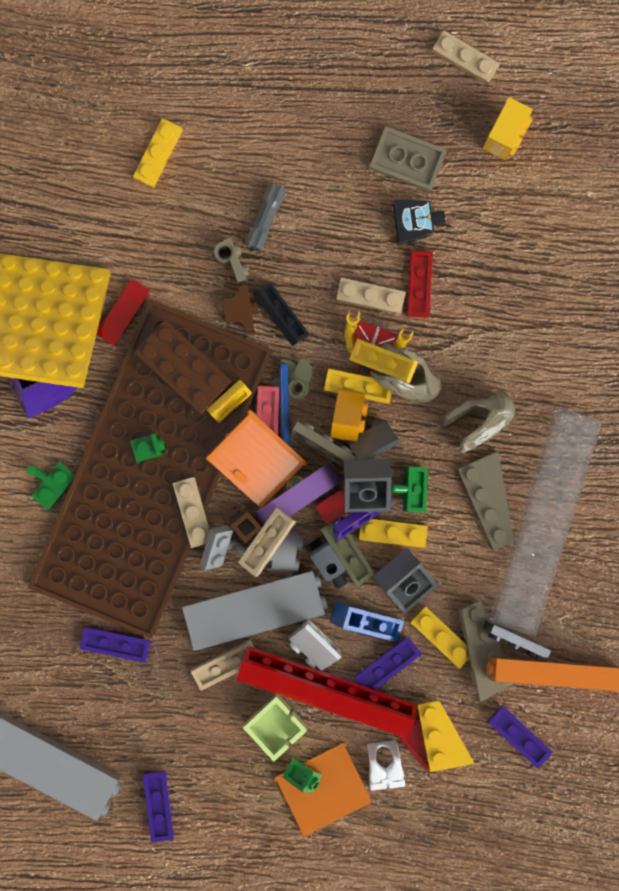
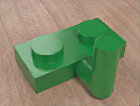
M59 462L49 475L37 466L27 467L29 475H34L42 481L31 497L47 510H51L72 484L75 473L62 462Z
M404 467V484H391V493H403V511L426 512L428 468Z

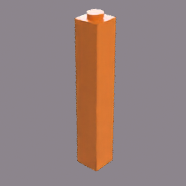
M490 657V662H488L486 669L489 680L495 682L619 691V667Z

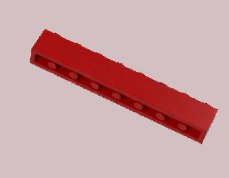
M247 646L239 664L235 680L404 738L407 737L416 721L417 704Z

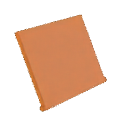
M248 410L247 416L215 447L206 459L262 508L303 465L306 466L308 463L254 412Z
M346 742L303 762L314 771L322 773L320 785L312 793L301 792L282 778L285 772L273 778L275 782H278L304 837L372 803L346 749Z

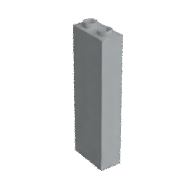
M313 570L184 605L182 609L194 651L325 615L324 609L328 607L325 596L319 595L318 587H322L319 575H314Z
M4 713L0 715L1 771L95 821H98L101 815L106 816L111 806L108 803L111 795L116 796L122 785L119 783L121 775Z

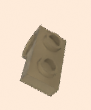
M231 238L218 243L214 249L218 263L224 266L232 265L239 286L247 283L246 276H249L246 264H241L238 256L242 254L238 243H233ZM223 249L231 251V255L226 259L219 257V253Z

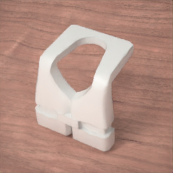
M397 741L369 743L367 748L370 762V790L386 789L387 786L388 788L404 787L405 779ZM380 747L389 748L394 760L387 768L380 766L376 762L377 750Z

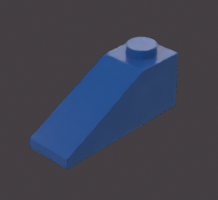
M336 601L330 623L343 629L398 642L404 621Z

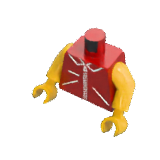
M350 309L347 311L344 339L349 353H352L357 339L378 347H382L383 344H390L399 349L405 348L407 342L413 337V331L410 336L403 334L405 327L400 330L399 334L359 321L360 311H358V315L355 318L350 316ZM359 364L356 373L368 377L371 368Z

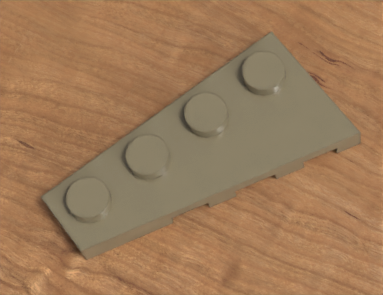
M497 451L457 469L493 551L514 542L499 452Z
M479 600L458 610L463 636L468 647L467 656L471 662L473 672L471 673L472 682L475 683L477 692L475 694L476 702H481L515 684L489 680L486 669L488 662H490V657H506L500 643L488 637L489 632L482 629L485 621H489Z

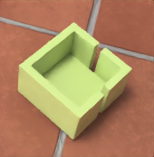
M275 694L243 725V729L273 762L289 748V742L293 744L307 731V725L294 711L290 714L291 707L279 694Z

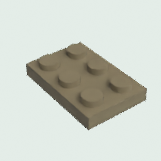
M385 126L369 169L431 193L447 149Z
M297 422L290 437L343 469L344 460H355L356 458L352 455V450L343 445L341 448L333 443L334 440L325 434L320 436L314 432V427L306 422L302 424Z

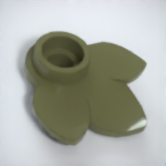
M304 358L297 365L290 360L282 359L280 363L285 362L288 365L289 395L294 399L305 398L309 393L310 386L308 382L312 377V368L309 361ZM279 377L271 381L273 387H279ZM298 384L302 386L301 392L296 390Z

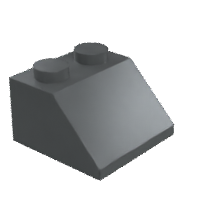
M380 419L370 423L368 430L359 433L357 442L346 441L349 449L353 451L352 455L356 457L355 460L371 459L400 444L388 422L384 421L381 423Z
M405 548L373 576L404 614L438 586L408 548Z

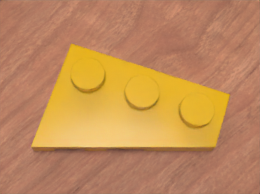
M439 699L418 703L417 708L430 772L475 764Z

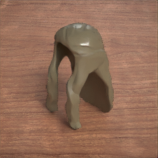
M390 344L382 345L381 348L417 361V365L421 367L422 371L416 367L410 383L370 371V375L377 383L390 390L393 394L409 399L412 402H429L439 394L441 388L440 377L430 372L425 360L421 356L407 348L398 349Z
M498 390L488 398L468 400L445 414L443 428L449 427L470 413L481 414L486 417L483 425L463 439L458 451L464 453L490 440L506 427L515 416V405L506 392Z

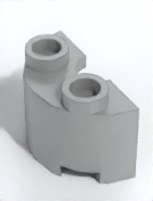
M289 531L269 560L267 571L293 575L294 571L298 572L300 559L296 558L297 549L302 550L304 538L299 536L300 531Z

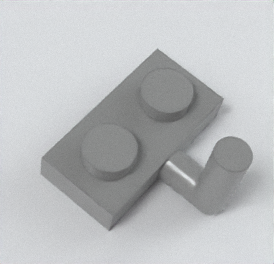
M229 525L210 529L200 566L204 570L221 567L228 549L234 548L242 556L246 552L247 548L238 539L230 540L233 529Z

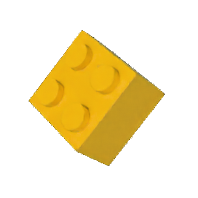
M509 97L482 149L505 161L509 154L514 156L523 139L522 137L533 120L530 117L533 109Z

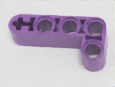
M328 463L255 512V515L263 526L276 508H280L287 515L291 516L342 482L331 464Z

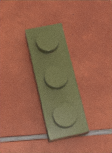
M336 519L322 528L321 531L357 587L373 577L375 573L350 534L338 542L333 537V526L338 520Z

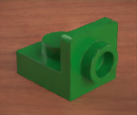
M153 433L146 437L131 440L137 463L163 456L162 450H165L163 438L158 437V434Z
M293 758L282 778L301 792L312 793L319 787L322 773L314 771L299 759Z

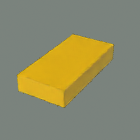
M239 380L206 410L220 423L245 401L252 392Z

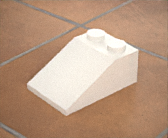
M309 619L305 620L289 637L291 641L290 647L298 654L302 652L308 658L305 661L313 669L318 667L322 671L342 657L340 648Z

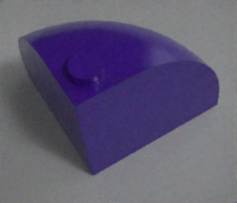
M6 377L28 419L60 404L78 388Z

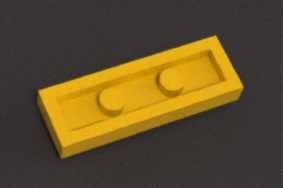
M163 118L161 119L133 176L135 180L154 189L183 131L182 127Z
M357 339L349 360L407 383H410L418 364L413 359Z
M328 369L324 391L338 394L339 390L364 393L365 400L385 404L390 403L392 392L377 383L374 378Z
M371 519L360 526L358 540L425 548L428 526Z
M424 606L410 623L460 669L468 660L467 645Z

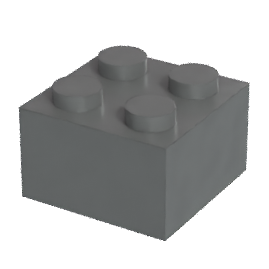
M390 459L344 460L345 513L391 511L392 476Z

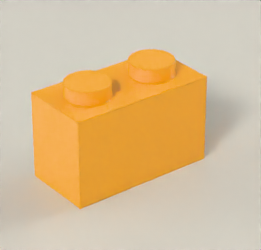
M345 390L338 391L331 438L358 441L359 433H363L365 427V420H362V416L366 417L368 403H364V393Z

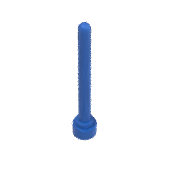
M282 362L279 364L281 438L290 446L288 365Z

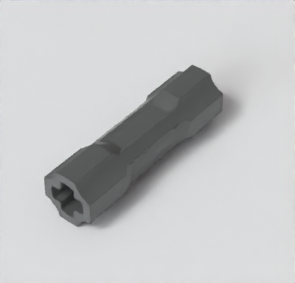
M268 183L253 226L250 228L245 240V246L262 252L277 210L286 193L284 187L275 183Z

